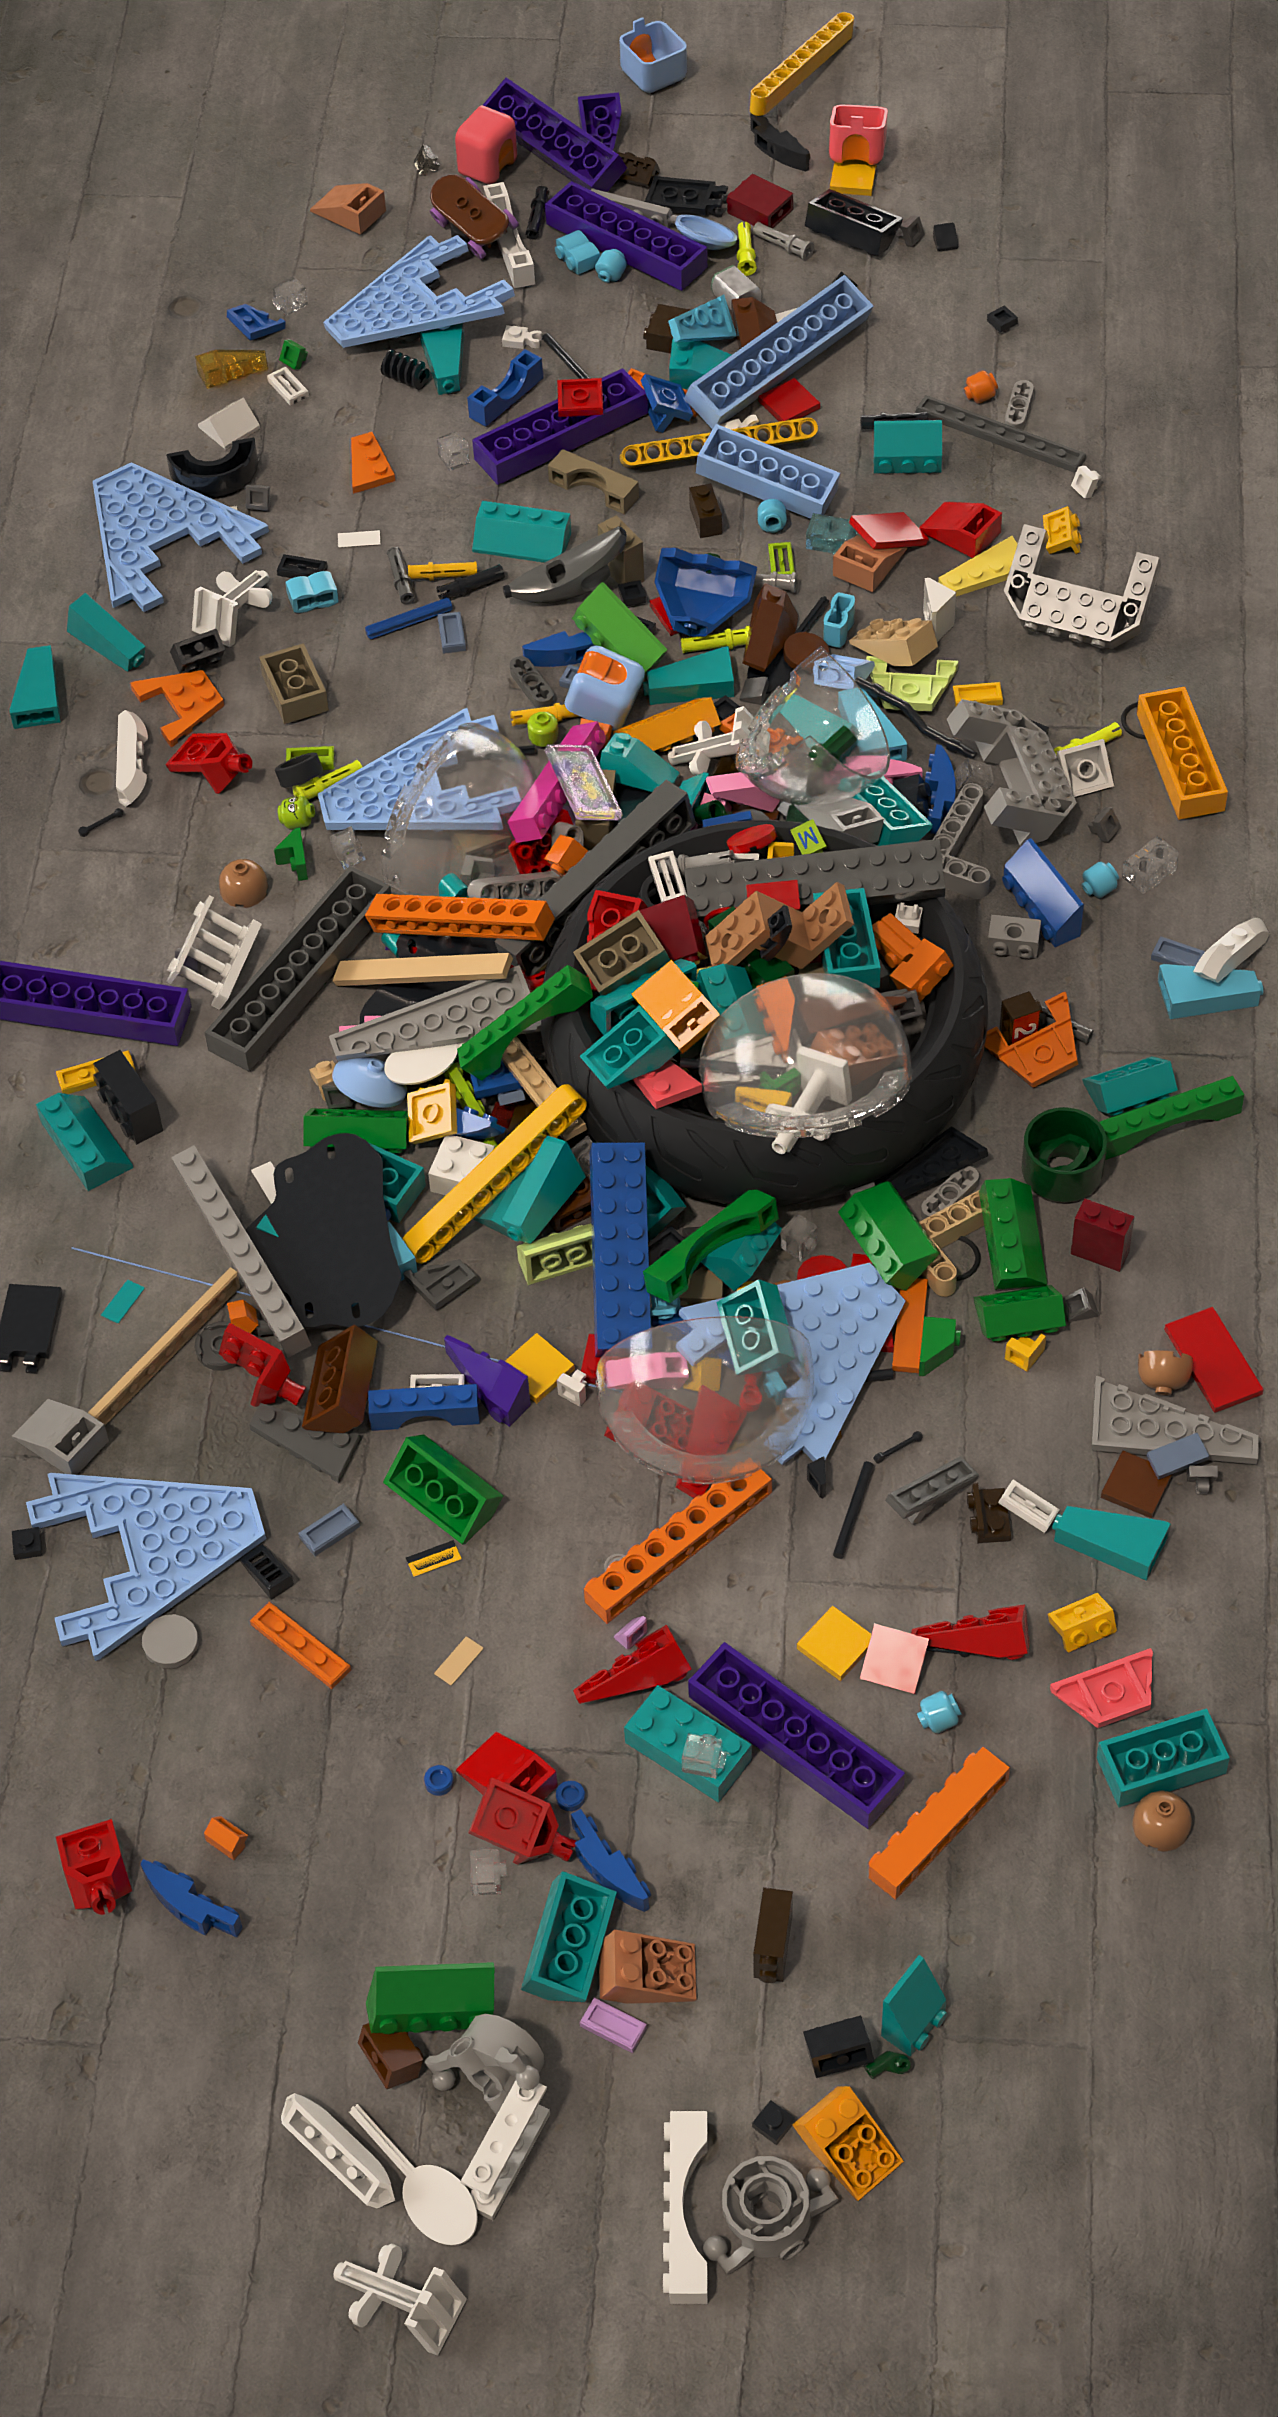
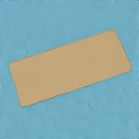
M465 1637L434 1674L449 1685H452L483 1650V1647L470 1638Z

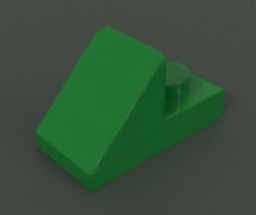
M299 827L295 828L276 846L274 854L277 865L291 863L292 872L297 871L298 881L308 880L301 829Z

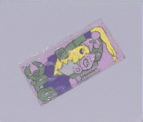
M547 744L545 753L576 819L620 820L623 814L591 746Z

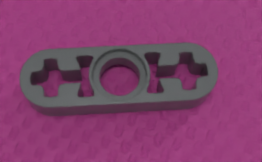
M523 656L513 658L510 661V674L534 707L552 706L554 703L553 691L531 661ZM529 680H535L538 682L536 685L533 686L526 684V682Z

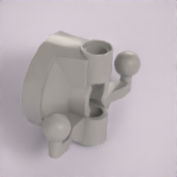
M482 2014L475 2016L462 2037L455 2041L449 2050L437 2056H429L424 2063L433 2073L432 2083L434 2087L441 2091H446L453 2087L456 2078L453 2070L450 2068L459 2067L468 2080L483 2092L484 2100L497 2115L515 2081L524 2090L534 2089L539 2084V2072L543 2068L545 2061L544 2054L538 2043L524 2029L500 2016Z
M756 2156L740 2163L729 2174L722 2190V2208L730 2230L742 2240V2246L728 2258L726 2255L728 2251L726 2241L720 2236H711L703 2245L705 2256L710 2260L718 2261L726 2275L740 2268L753 2256L758 2258L780 2257L782 2261L794 2257L805 2246L803 2240L810 2227L811 2217L825 2211L839 2200L829 2186L831 2177L828 2171L821 2167L812 2168L807 2174L805 2183L802 2174L790 2162L774 2156ZM808 2187L813 2191L821 2192L822 2195L810 2200ZM768 2195V2200L779 2207L781 2214L770 2220L758 2219L753 2214L752 2206Z

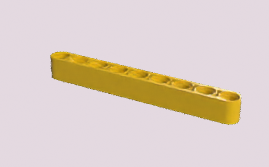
M847 12L837 14L751 90L750 112L757 116L767 114L852 38L854 16Z
M800 418L731 430L758 441L760 440L757 437V433L763 430L767 433L768 439L765 442H761L775 446L809 440L817 433L818 425L812 418ZM805 423L811 426V434L806 435L802 432V424ZM781 427H786L789 430L790 436L788 438H783L780 435L779 429ZM710 433L629 445L621 452L620 462L624 467L635 468L697 458L699 452L692 449V441H699L703 447ZM672 444L678 445L680 447V454H671L669 446ZM648 448H655L658 451V458H650L647 454ZM627 451H632L636 454L635 462L626 460L625 453Z
M564 1084L557 1088L404 1235L402 1240L415 1256L417 1263L429 1261L534 1160L547 1135L557 1138L585 1111L587 1106L586 1100L571 1085Z

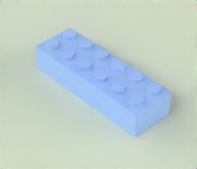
M715 424L697 456L695 472L762 500L777 499L784 504L787 510L817 522L821 521L835 496L840 478V473L718 424Z

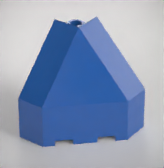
M661 548L654 583L673 630L689 636H707L750 602L757 567L743 561H725L709 554H691L678 548ZM711 570L712 573L708 574L706 571Z

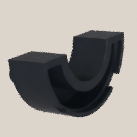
M254 437L232 441V449L229 454L215 461L198 460L190 454L189 450L166 454L171 479L209 498L236 493L237 490L243 488L251 481L258 468Z

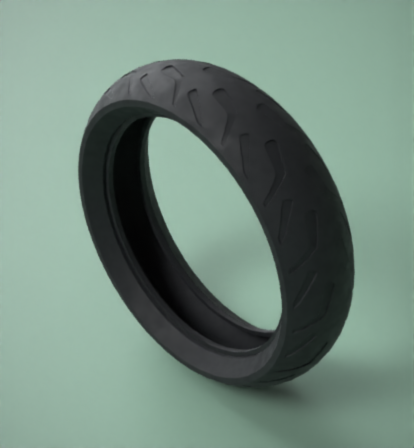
M750 820L711 825L668 838L631 857L603 878L571 914L551 952L543 983L567 965L587 976L573 952L587 943V935H589L587 913L595 890L638 898L643 882L650 875H653L648 857L673 851L675 858L682 854L693 857L728 851L729 848L726 842L731 836L747 828L763 824H770L775 827L777 837L773 842L794 843V856L802 855L790 830L803 823L777 820ZM816 825L827 846L823 852L877 846L856 836ZM769 845L761 849H757L756 846L752 847L749 853H759V860L767 859ZM681 876L682 881L686 886V879L685 877ZM657 887L651 889L648 894V898L654 905L661 903ZM664 888L666 897L670 896L668 889ZM944 897L903 901L902 903L907 906H914L916 904L923 908L919 934H913L921 941L926 939L943 949L954 966L923 999L927 1014L925 1026L914 1049L899 1069L882 1085L848 1106L816 1116L830 1124L832 1133L828 1139L817 1140L812 1136L811 1132L804 1129L790 1152H785L784 1154H779L772 1148V1143L784 1124L771 1125L769 1123H748L719 1119L694 1112L675 1103L655 1109L633 1080L607 1089L580 1057V1055L604 1036L592 1020L590 1012V1002L601 996L597 991H592L593 997L575 1011L560 1013L542 1019V1041L547 1063L557 1088L561 1085L569 1084L586 1100V1109L580 1117L586 1124V1131L597 1143H645L646 1165L674 1190L690 1196L731 1204L748 1190H759L774 1197L777 1206L800 1204L837 1196L884 1177L923 1150L952 1119L975 1079L984 1051L988 1025V1000L984 973L981 969L977 950L966 927ZM901 902L868 905L872 925L877 921L880 922L889 913L895 916L897 904Z

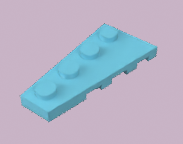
M725 295L719 296L668 321L674 342L726 340L737 336Z

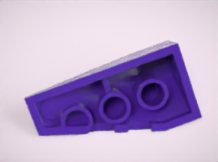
M619 92L578 97L580 128L614 151L622 114Z
M449 1335L444 1338L446 1354L459 1372L465 1375V1380L468 1384H477L478 1398L495 1421L503 1422L510 1427L531 1406L528 1376L501 1359L497 1363L492 1361L490 1355L484 1351L480 1354L475 1353L469 1344Z

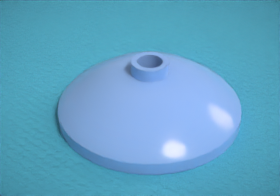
M679 215L676 217L675 225L682 235L706 246L709 250L729 248L737 241V235L732 230L713 220L695 215Z
M363 1057L339 1061L332 1072V1078L337 1088L349 1098L364 1105L379 1108L393 1107L400 1104L407 1093L406 1085L394 1083L387 1078L384 1071L385 1062L376 1058Z

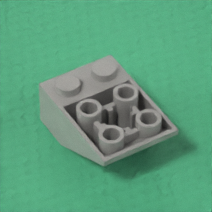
M836 794L800 804L798 807L809 820L813 819L818 826L835 829L870 843L879 841L884 818L870 803L842 794Z
M47 1399L12 1435L14 1440L63 1473L77 1475L109 1442L105 1425L84 1410Z

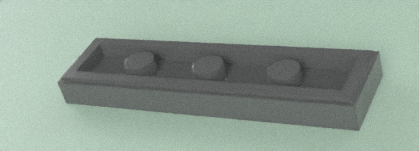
M960 1456L888 1494L885 1501L903 1519H906L975 1482L979 1474Z

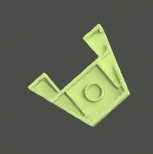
M875 656L866 657V660L874 661L875 667L870 673L873 683L883 686L885 691L908 702L916 711H932L958 671V661L937 660L936 675L887 672V662ZM880 699L884 709L901 710Z

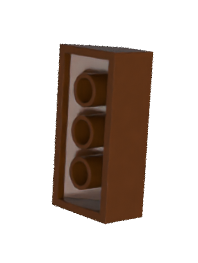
M355 1324L318 1346L302 1428L305 1430L345 1433L354 1427L360 1426L364 1420V1411L368 1399V1390L372 1379V1369L376 1358L378 1341Z

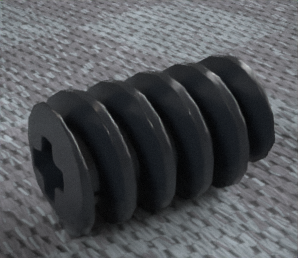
M393 349L387 352L380 369L381 374L385 375V377L392 378L402 384H407V386L414 387L417 390H421L426 385L430 376L429 369H425V362H418L417 359H411L408 355L403 357V353H396Z

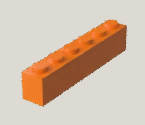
M982 1747L976 1754L974 1752L971 1753L964 1761V1767L958 1773L953 1772L947 1778L944 1784L945 1787L939 1793L934 1792L928 1798L926 1807L920 1813L916 1811L909 1818L907 1827L901 1833L897 1831L888 1841V1847L882 1853L878 1851L870 1859L868 1864L869 1879L895 1900L1008 1782L1010 1767L986 1748Z

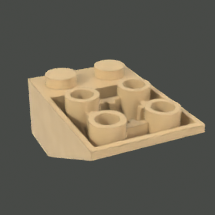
M901 618L891 621L876 619L871 621L870 625L865 629L859 630L857 635L849 640L851 645L892 666H913L938 647L932 621H922L921 618H915L910 621H902Z

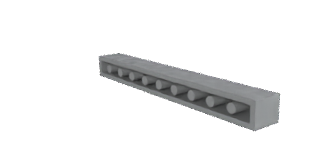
M193 1145L171 1157L181 1179L287 1358L311 1346L302 1324L196 1147Z

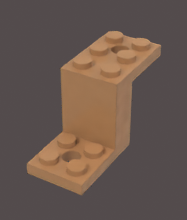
M836 882L803 912L788 906L792 930L785 945L775 957L782 961L786 960L789 964L803 969L854 925L844 885ZM755 891L744 900L741 905L705 936L712 967L720 964L736 966L755 948L767 950L760 946L768 938H771L767 919L786 904L758 891Z

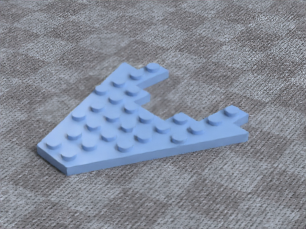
M430 235L323 323L328 333L342 348L388 338H398L403 335L436 328L444 330L449 328L450 325L502 315L505 312L500 303L506 302L514 297L515 294L513 288L505 280H501L466 297L457 288L436 296L425 285L440 277L436 267L452 258L460 257L469 250L467 243L458 235L441 243H438Z
M132 462L93 480L113 608L131 599L136 602L143 612L164 603L163 596L144 574L161 566L160 559L154 554V550L187 534L200 547L220 537L242 563L262 555V549L254 539L269 532L266 523Z
M465 708L329 786L324 791L317 793L326 829L433 830L434 832L443 830L503 829L499 815L515 811L521 803L516 786L469 799L465 785L441 791L435 770L458 763L455 748L499 737L500 733L495 716L491 715L471 721L468 709Z
M871 1263L777 1285L798 1357L790 1363L804 1377L803 1380L789 1389L786 1394L802 1414L769 1438L764 1444L781 1465L785 1464L801 1450L812 1461L823 1456L826 1460L906 1300L891 1285L884 1282ZM723 1298L683 1307L679 1311V1316L693 1331L679 1340L675 1348L692 1367L727 1341L717 1306V1301Z
M49 1473L48 1478L53 1495L26 1502L32 1528H44L87 1516L93 1538L120 1531L130 1572L103 1579L109 1602L55 1617L61 1645L66 1646L89 1639L95 1661L100 1660L154 1619L160 1617L167 1610L266 1540L252 1488Z

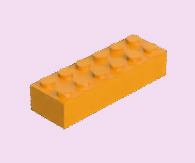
M1179 687L1139 695L1137 716L1178 820L1225 811L1228 791L1186 688Z

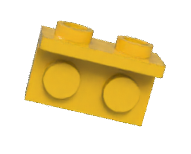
M1067 506L1043 515L1044 529L1047 530L1049 535L1046 546L1049 554L1070 546L1075 554L1080 553L1079 544L1082 543V538L1078 531L1080 521L1077 514H1073Z
M1098 1593L1048 1613L1049 1623L1062 1636L1064 1649L1067 1652L1076 1650L1117 1631L1113 1609Z

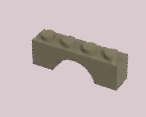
M564 449L548 465L550 483L566 490L579 485L597 487L605 494L606 507L624 515L639 499L638 481Z

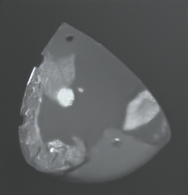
M822 646L801 662L790 673V681L785 683L782 688L778 686L765 701L748 726L751 732L746 739L743 738L736 754V768L754 786L779 801L800 806H823L849 799L866 790L887 773L890 764L888 741L871 703L848 672ZM822 662H826L828 664V667L826 669L820 668L819 664ZM844 725L855 735L857 741L839 757L838 761L819 743L824 744ZM809 752H816L818 756L810 758L808 756Z
M473 722L459 725V730L445 733L421 758L413 769L416 775L409 786L404 784L388 821L384 838L388 839V843L381 853L383 882L409 895L439 896V883L449 873L456 874L469 886L476 879L511 876L518 872L508 848L515 839L508 820L538 777L524 753L512 741L497 731Z
M824 973L800 974L777 979L757 987L740 997L721 1014L708 1032L703 1043L699 1064L703 1099L709 1113L715 1119L721 1118L725 1121L726 1126L743 1133L774 1138L778 1137V1133H794V1138L830 1134L862 1124V1119L870 1115L877 1118L900 1102L908 1092L909 1082L913 1078L908 1039L896 1011L888 1000L877 990L858 980Z
M705 1317L657 1326L622 1340L601 1357L597 1365L595 1380L599 1410L604 1423L611 1430L618 1445L639 1464L662 1476L667 1474L682 1479V1482L698 1484H718L747 1478L765 1466L768 1468L788 1452L797 1441L805 1426L814 1395V1364L811 1345L803 1333L789 1325L754 1317Z

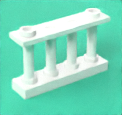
M209 895L204 903L201 901L198 903L193 913L197 917L178 958H173L167 971L171 972L167 982L171 984L178 974L212 992L211 995L215 997L211 1006L220 1010L232 992L262 924L253 919L247 927L245 925L241 927L209 909L214 898ZM204 918L237 935V939L240 940L239 944L232 945L200 928ZM198 937L229 954L228 957L231 958L230 964H224L192 947L195 938ZM187 955L218 971L220 976L223 977L221 983L219 981L215 983L184 966Z
M515 2081L461 2180V2184L472 2189L470 2194L475 2202L477 2213L492 2221L550 2116V2109L539 2105L547 2090V2087L540 2083L534 2089L524 2090Z

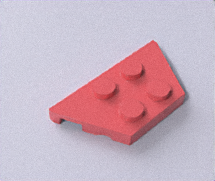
M1150 1648L1050 1684V1691L1097 1728L1148 1711L1151 1708L1153 1651Z

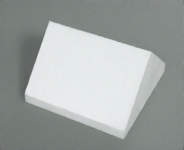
M244 397L198 424L202 431L225 450L232 446V441L242 440L260 429V425Z
M925 578L923 613L925 620L932 621L936 641L938 642L954 626L956 592L931 578Z
M1104 739L1057 751V759L1074 797L1114 786Z

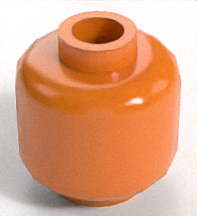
M984 370L969 376L966 379L967 387H964L968 400L973 399L977 404L993 398L998 389L993 374H988Z

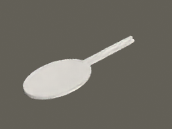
M464 1043L391 1053L385 1062V1074L390 1081L401 1085H414L430 1081L443 1074L453 1065L458 1055L457 1049Z
M358 2104L355 2107L353 2106L349 2113L406 2176L402 2192L403 2201L408 2215L417 2228L432 2240L444 2245H461L471 2239L477 2228L478 2215L473 2197L466 2186L461 2184V2181L455 2175L441 2167L422 2165L415 2168Z

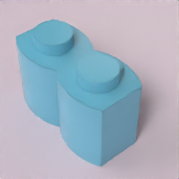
M580 230L556 239V255L559 259L562 258L566 262L569 270H573L579 275L595 268L600 258V252Z
M329 571L317 572L308 577H294L286 581L287 595L295 613L307 612L316 607H329L338 603L337 588Z
M838 592L831 600V609L824 616L823 640L829 646L840 648L847 640L848 630L852 628L855 618V597L853 595Z

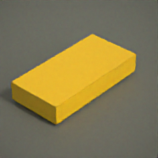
M1000 682L953 686L955 707L961 699L977 701L987 705H1003Z

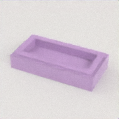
M596 1998L592 2000L580 2021V2027L631 2053L634 2052L647 2029V2024Z

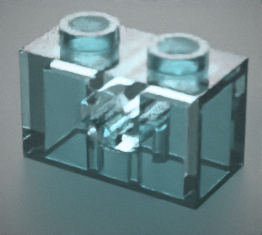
M813 513L806 531V549L835 554L845 541L857 536V531L850 525L849 519Z

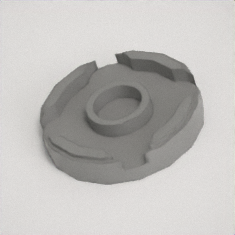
M176 1614L163 1615L154 1619L146 1627L142 1636V1647L147 1659L165 1669L177 1668L186 1664L199 1646L198 1633L193 1623L186 1617Z

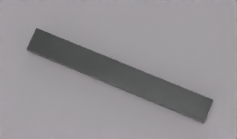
M927 395L916 407L915 413L928 412L929 420H942L943 425L1074 473L1077 472L1078 467L1086 460V453Z

